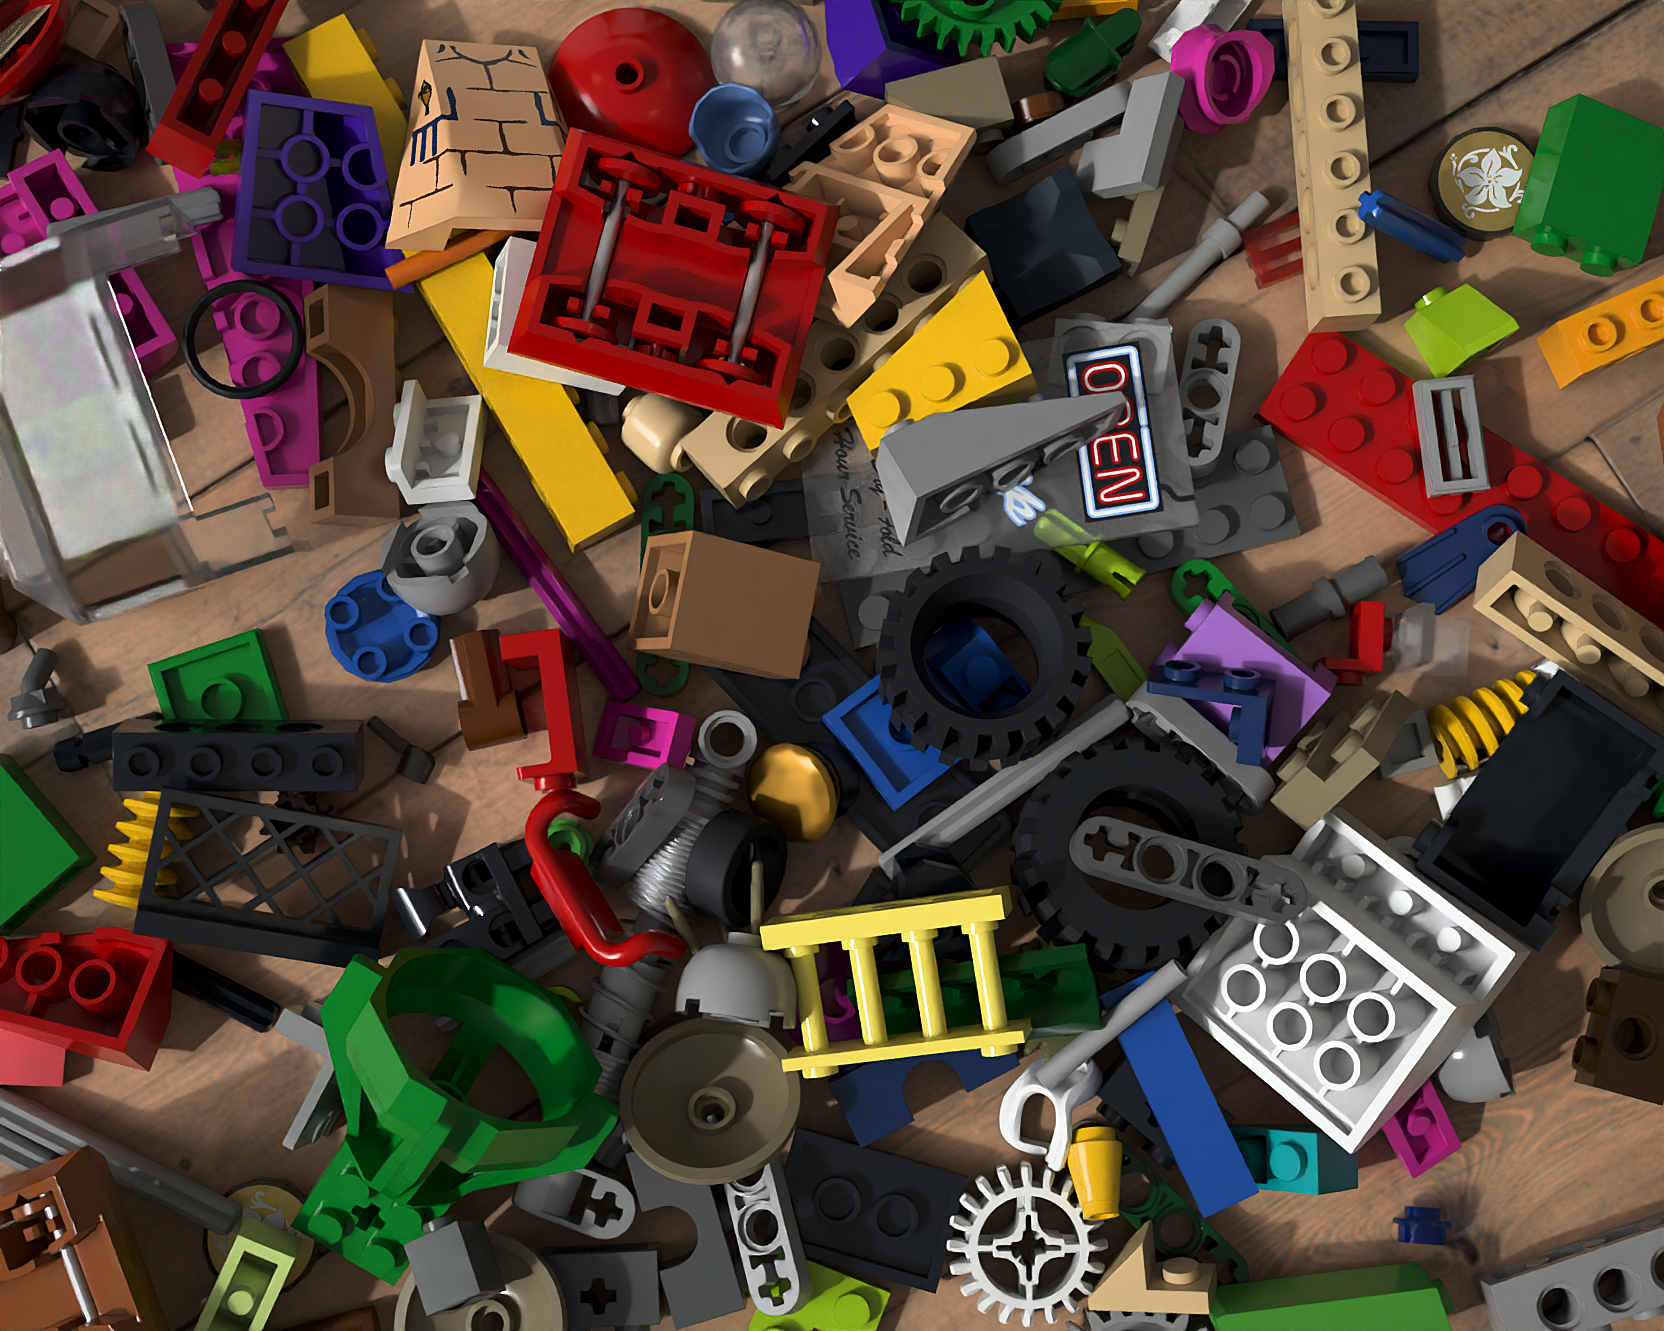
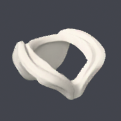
M1044 1054L1034 1061L1013 1083L1003 1098L1000 1109V1129L1005 1140L1013 1147L1026 1153L1040 1156L1046 1155L1045 1161L1048 1167L1055 1171L1065 1168V1162L1072 1142L1073 1109L1094 1098L1103 1084L1102 1072L1092 1057L1051 1090L1047 1089L1035 1074V1071L1045 1063ZM1041 1093L1046 1095L1055 1106L1056 1126L1051 1143L1020 1136L1023 1106L1027 1098L1032 1094Z

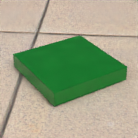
M259 628L147 664L164 719L290 720L263 631Z

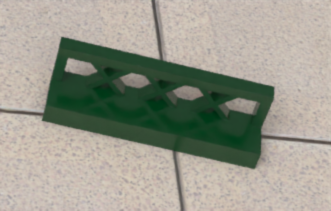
M1086 943L997 956L1007 1020L1030 1018L1032 1031L1027 1040L1103 1029L1097 973ZM973 960L938 965L947 1028L983 1024ZM913 969L878 975L887 1035L923 1031ZM848 979L847 996L859 1015L854 979ZM859 1016L860 1039H862V1038H863V1034H862V1028H861V1022H860V1016ZM918 1056L903 1057V1058H894V1059H886V1060H878V1061H869V1062H866V1064L878 1063V1062H885V1061H891V1060H898V1059H905V1058H912V1057H918Z

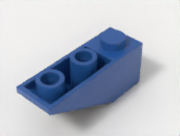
M965 616L956 618L942 626L932 635L924 648V657L966 710L975 712L1004 710L1022 701L1032 691L987 632Z

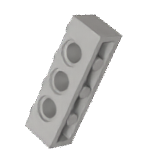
M1664 1211L1474 1275L1492 1330L1611 1331L1610 1323L1631 1316L1633 1320H1648L1663 1315L1664 1277L1658 1278L1656 1276L1654 1265L1658 1255L1664 1251ZM1615 1269L1618 1276L1617 1287L1610 1295L1601 1297L1598 1291L1599 1279L1607 1270ZM1560 1288L1562 1293L1561 1307L1556 1313L1544 1316L1541 1309L1544 1295L1551 1289Z

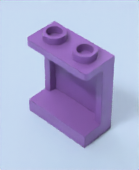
M1225 591L1215 604L1207 598L1202 601L1184 624L1185 627L1192 631L1180 647L1170 641L1152 662L1149 669L1154 671L1158 665H1165L1167 661L1187 660L1198 663L1203 671L1224 673L1225 670L1230 668H1247L1259 672L1263 679L1276 680L1270 747L1261 764V767L1266 770L1330 697L1339 677L1321 663L1314 670H1311L1235 610L1231 605L1235 597ZM1182 698L1228 738L1232 709L1234 706H1242Z

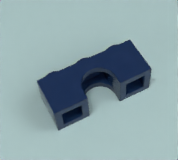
M981 1048L871 1064L861 1062L838 1065V1074L829 1078L828 1084L860 1147L863 1148L915 1121L904 1099L903 1085L907 1074L919 1063L936 1060L950 1065L957 1072L966 1091L970 1092L1020 1066L1021 1064L1015 1053L986 1057L982 1056Z

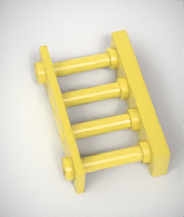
M1009 885L771 918L761 925L760 933L763 951L783 950L784 958H790L797 986L798 1011L804 1046L794 1047L781 1060L783 1072L802 1070L804 1078H819L839 1072L838 1065L977 1048H981L982 1056L986 1057L1007 1055L1018 1051V1043H1025L1032 1031L1030 1018L1007 1020L993 930L999 928L998 920L1005 919L1013 910ZM961 925L962 934H969L983 1024L947 1028L933 938L938 936L937 928ZM901 933L902 942L909 943L923 1031L887 1035L873 946L879 944L878 936ZM841 941L842 949L849 950L863 1038L828 1043L814 954L820 951V943Z

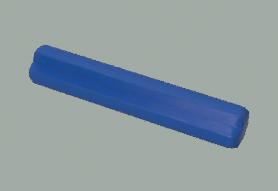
M1377 189L1372 194L1364 191L1359 196L1358 200L1362 205L1357 215L1365 223L1444 264L1448 263L1451 259L1459 262L1466 255L1462 250L1467 242L1466 237L1451 227L1381 189Z

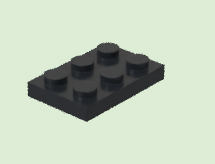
M797 1125L785 1164L784 1176L804 1255L936 1294L948 1251L946 1242L951 1240L954 1229L949 1223L950 1218L953 1215H958L961 1204L960 1198L964 1193L968 1178L967 1174L871 1146L861 1148L857 1142ZM773 1213L771 1214L763 1243L766 1245L774 1241L779 1230L778 1221Z

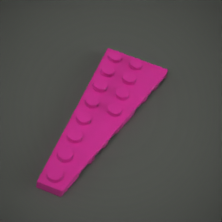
M297 36L273 37L270 39L247 89L306 97L287 65L282 47L283 43ZM198 42L165 43L176 87ZM245 91L227 131L201 179L199 180L172 166L179 193L213 186L218 191L224 211L223 218L188 227L201 276L206 282L208 291L222 283L235 280L262 282L282 292L294 304L302 320L304 330L303 353L299 365L290 379L277 390L263 397L248 400L240 399L246 419L245 427L263 487L267 490L310 488L309 467L325 460L321 362L305 353L304 296L318 289V282L235 272L230 267ZM254 292L232 293L216 300L212 304L214 310L212 314L217 330L220 332L229 361L228 369L233 384L236 387L247 388L270 380L284 366L291 351L292 331L285 312L276 302Z

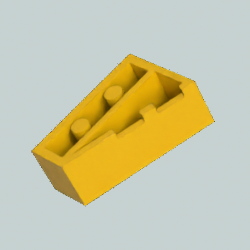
M982 270L847 397L846 401L870 453L876 460L881 438L889 428L900 421L914 419L917 422L935 413L1016 404L1039 393V389L1006 316Z

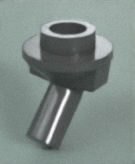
M39 648L23 676L20 685L21 694L10 698L12 709L7 715L8 721L21 720L23 730L59 722L57 711L68 708L67 702L59 698L56 687L45 689L59 661V656L52 650L47 648Z

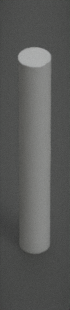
M1171 959L1102 1016L1103 1029L1082 1032L1038 1068L1035 1074L1039 1081L1047 1089L1051 1090L1188 979L1189 976L1177 960Z

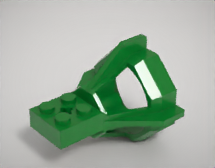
M400 947L388 968H385L364 954L354 955L319 1010L347 1118V1132L344 1141L307 1195L290 1226L394 1286L410 1264L404 1244L424 1236L422 1226L432 1220L443 1217L450 1205L456 1203L458 1198L474 1190L585 1168L616 1125L620 1109L594 1093L603 1068L562 998L480 948ZM405 1013H430L449 1017L463 1024L428 1078L404 1052L393 1033L388 1018ZM498 1044L513 1056L532 1081L541 1102L543 1121H513L499 1118L468 1106L465 1095Z

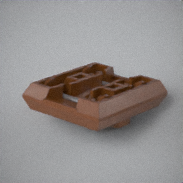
M87 1145L0 1182V1225L12 1220H18L19 1223L3 1231L0 1228V1331H170L105 1155Z

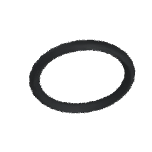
M235 280L222 283L210 289L196 301L188 313L183 327L182 347L185 361L192 375L202 386L217 395L229 399L248 400L263 397L277 390L290 379L298 367L303 353L304 330L302 320L294 304L282 292L271 285L255 280ZM237 292H254L276 302L285 312L292 331L291 351L281 370L270 380L247 388L231 387L221 384L210 377L202 368L196 356L194 345L195 330L205 310L216 300Z

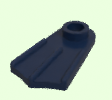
M1507 504L1489 505L1396 556L1395 562L1401 576L1404 597L1423 605L1436 616L1441 615L1476 586L1479 567L1517 530L1524 535L1527 534L1526 523L1521 513ZM1503 522L1511 528V532L1505 540L1495 541L1487 534L1489 527L1494 523Z

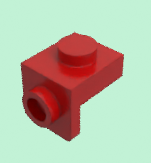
M1360 601L1349 608L1347 658L1322 657L1313 662V670L1319 663L1324 665L1339 677L1336 686H1364V677H1372L1381 673L1383 652L1390 651L1393 639L1392 619L1384 617L1385 602Z

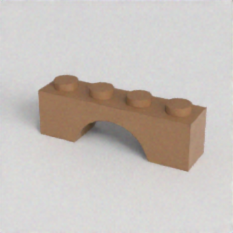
M327 283L304 296L305 353L325 364L341 382L349 402L350 423L346 438L341 447L328 459L309 467L311 524L375 528L400 519V510L404 503L402 492L397 483L391 482L388 478L385 466L386 450L389 447H393L396 429L393 411L401 384L400 372L398 367L395 366L394 341L398 334L399 320L396 311L393 310L392 291Z

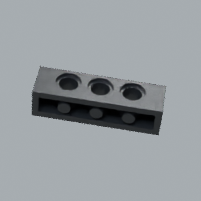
M126 719L112 732L113 791H162L163 785L193 791H357L364 778V720Z

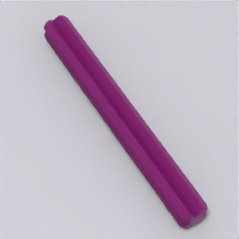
M480 464L475 499H469V501L476 505L479 512L488 519L499 543L613 699L618 703L629 701L642 689L638 678Z

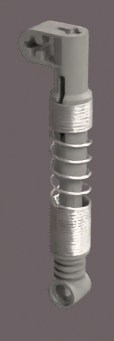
M732 710L715 712L704 720L700 726L688 756L695 761L693 766L685 763L683 769L695 775L696 787L693 799L683 818L631 877L632 881L629 882L630 886L626 887L628 892L624 894L627 900L640 909L636 920L618 919L620 924L634 926L632 932L623 928L626 937L630 938L634 934L647 929H658L680 936L664 905V899L668 896H672L676 900L688 922H694V917L698 916L687 900L685 888L689 856L694 842L704 826L717 813L724 811L725 803L733 804L734 798L728 796L730 790L737 792L740 785L733 782L735 776L743 778L750 758L756 749L757 735L755 727L749 718L740 712ZM731 724L740 731L743 740L742 746L734 756H720L711 747L710 735L717 725ZM652 953L627 967L611 968L605 965L601 976H595L590 979L592 986L595 988L590 1004L578 1008L581 1016L584 1018L580 1031L603 1068L594 1093L618 1108L619 1092L625 1071L633 1059L634 1051L638 1052L642 1048L637 1043L646 1022H655L654 1017L649 1015L656 995L667 993L666 989L661 986L666 970L656 965V963L675 966L678 964L676 959L659 957L660 955ZM605 1034L607 1036L612 1037L613 1039L603 1037V1035ZM600 1042L610 1044V1047L600 1044ZM591 1159L583 1169L519 1181L511 1199L514 1205L531 1214L593 1238L604 1240L618 1237L627 1231L634 1220L636 1209L633 1187L628 1179L617 1171L591 1162ZM584 1175L595 1179L591 1187L592 1198L602 1199L606 1191L613 1192L615 1194V1205L620 1210L609 1209L605 1217L598 1216L596 1214V1203L587 1199L581 1215L571 1212L570 1209Z

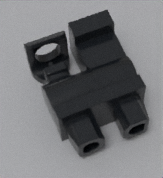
M525 838L510 842L504 846L494 842L475 853L442 868L444 871V881L438 884H433L423 889L399 888L390 893V897L413 942H420L429 937V928L434 919L457 907L463 910L468 918V921L416 948H480L504 962L548 936L546 930L559 923L542 893L529 899L520 881V878L530 874L533 864L525 844Z

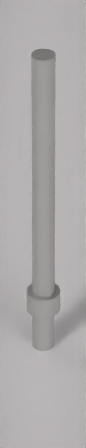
M1253 191L1225 220L1218 218L1202 234L1203 242L1121 324H1129V320L1134 318L1157 320L1219 257L1226 259L1242 243L1241 235L1270 207L1268 200L1258 191ZM1049 394L1044 400H1050V399H1056V398H1051V396H1050V394Z

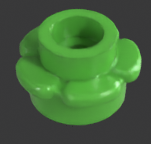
M561 819L555 821L552 827L548 829V838L552 847L560 850L562 843H568L571 847L570 852L578 853L587 868L589 865L588 856L594 850L593 838L589 831L586 829L581 830L578 823L573 820Z

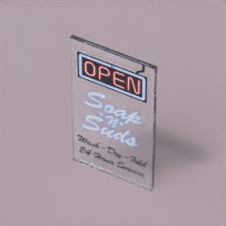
M1168 318L1018 343L1039 389V393L1018 403L1121 391L1127 402L1116 427L1055 464L1047 465L1043 462L1042 458L1035 462L1033 469L1018 480L1020 485L1005 494H1002L1000 489L992 487L967 504L972 512L971 514L905 547L902 546L898 539L875 465L876 460L870 453L853 415L842 423H834L817 439L813 450L800 460L812 561L821 563L818 578L821 585L914 571L918 567L921 570L928 569L931 566L932 558L946 551L951 562L955 563L960 560L962 548L965 546L979 545L980 559H992L995 546L1012 548L1010 554L1012 556L1199 527L1200 512L1196 509L1171 341L1173 329L1169 325ZM802 396L793 400L794 410L805 406L810 397Z

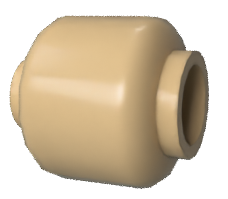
M652 393L641 394L634 397L623 411L622 442L627 451L655 472L660 474L675 473L676 471L685 472L692 468L694 464L680 442L705 419L702 413L688 403Z

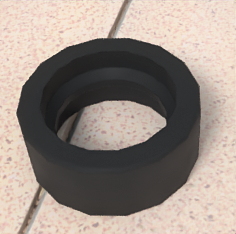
M730 808L717 813L704 826L694 842L687 862L685 877L687 900L696 913L738 928L751 925V865L755 860L763 863L764 913L769 909L779 892L785 875L788 855L786 836L779 824L735 808ZM741 858L740 863H739V866H738V869H737L736 874H735V876H734V878H733V875H734L736 866H737V864H738L739 859Z

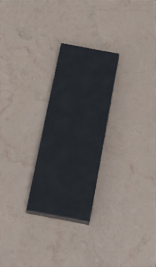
M812 615L807 635L811 645L807 663L800 671L799 679H771L699 665L776 745L792 741V744L816 741L834 745L849 755L823 722L822 718L873 679V677ZM852 759L859 774V792L852 807L844 815L883 854L979 785L956 763L954 767H951L894 812ZM1001 809L946 849L950 850L966 873L969 874L1018 825Z

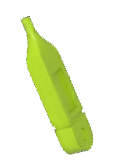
M1082 615L1079 626H1090L1092 644L1086 657H1093L1092 668L1112 694H1116L1126 704L1141 683L1148 680V676L1113 630L1086 615Z

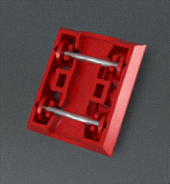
M570 126L507 353L783 430L841 206ZM588 173L590 178L600 186V189L584 185ZM659 192L669 195L666 208L642 201V199L657 197ZM606 200L611 201L608 212L604 211ZM625 206L631 207L630 214L627 213V217H623ZM724 212L733 213L735 221L746 230L741 231L721 225ZM804 235L801 248L787 244V241L800 239ZM750 242L756 243L753 254H750L751 249L748 248ZM770 248H774L772 260L767 259ZM726 357L725 361L719 360V358Z

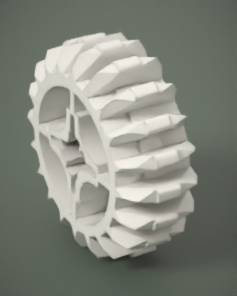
M1021 1161L1018 1168L1019 1180L1011 1181L1007 1167L1001 1164L996 1167V1173L1001 1182L1000 1185L992 1189L987 1178L979 1175L975 1182L984 1196L979 1201L966 1192L961 1196V1204L970 1210L971 1214L969 1217L959 1213L957 1216H951L950 1225L958 1230L965 1231L964 1236H952L951 1240H947L946 1247L947 1250L953 1252H965V1255L954 1259L949 1263V1267L953 1275L972 1273L962 1282L960 1290L966 1297L973 1295L980 1289L984 1290L977 1302V1308L983 1314L991 1310L994 1304L999 1301L1001 1303L998 1309V1318L1001 1323L1008 1324L1012 1319L1014 1309L1021 1308L1020 1315L1024 1327H1032L1035 1321L1034 1309L1042 1308L1047 1322L1052 1324L1057 1322V1314L1052 1306L1053 1304L1062 1300L1066 1309L1074 1313L1079 1307L1070 1292L1076 1287L1083 1294L1089 1295L1092 1293L1094 1286L1088 1279L1083 1277L1085 1270L1094 1274H1102L1104 1272L1105 1265L1103 1262L1089 1256V1252L1107 1249L1108 1241L1103 1236L1088 1234V1232L1103 1225L1104 1220L1083 1219L1081 1214L1082 1207H1080L1077 1195L1072 1199L1069 1198L1075 1189L1071 1175L1067 1174L1057 1186L1054 1187L1052 1184L1055 1178V1170L1045 1164L1040 1171L1038 1180H1032L1033 1171L1031 1164L1028 1161ZM1035 1196L1047 1199L1060 1206L1070 1218L1074 1234H1060L1058 1230L1045 1229L1038 1223V1213L1035 1209ZM1017 1197L1014 1218L1011 1223L1004 1229L990 1230L989 1234H980L981 1228L990 1213L1002 1203ZM1026 1215L1027 1223L1035 1239L1038 1240L1042 1237L1044 1242H1041V1245L1031 1247L1030 1256H1027V1271L1026 1264L1018 1248L1015 1247L1011 1250L1009 1245H1012V1242L1022 1240L1023 1231L1026 1230ZM978 1253H992L994 1257L1006 1258L1015 1263L1018 1290L1006 1287L989 1276L980 1264ZM1065 1253H1072L1068 1265L1055 1280L1043 1287L1036 1288V1284H1039L1040 1268L1046 1261L1055 1257H1064Z

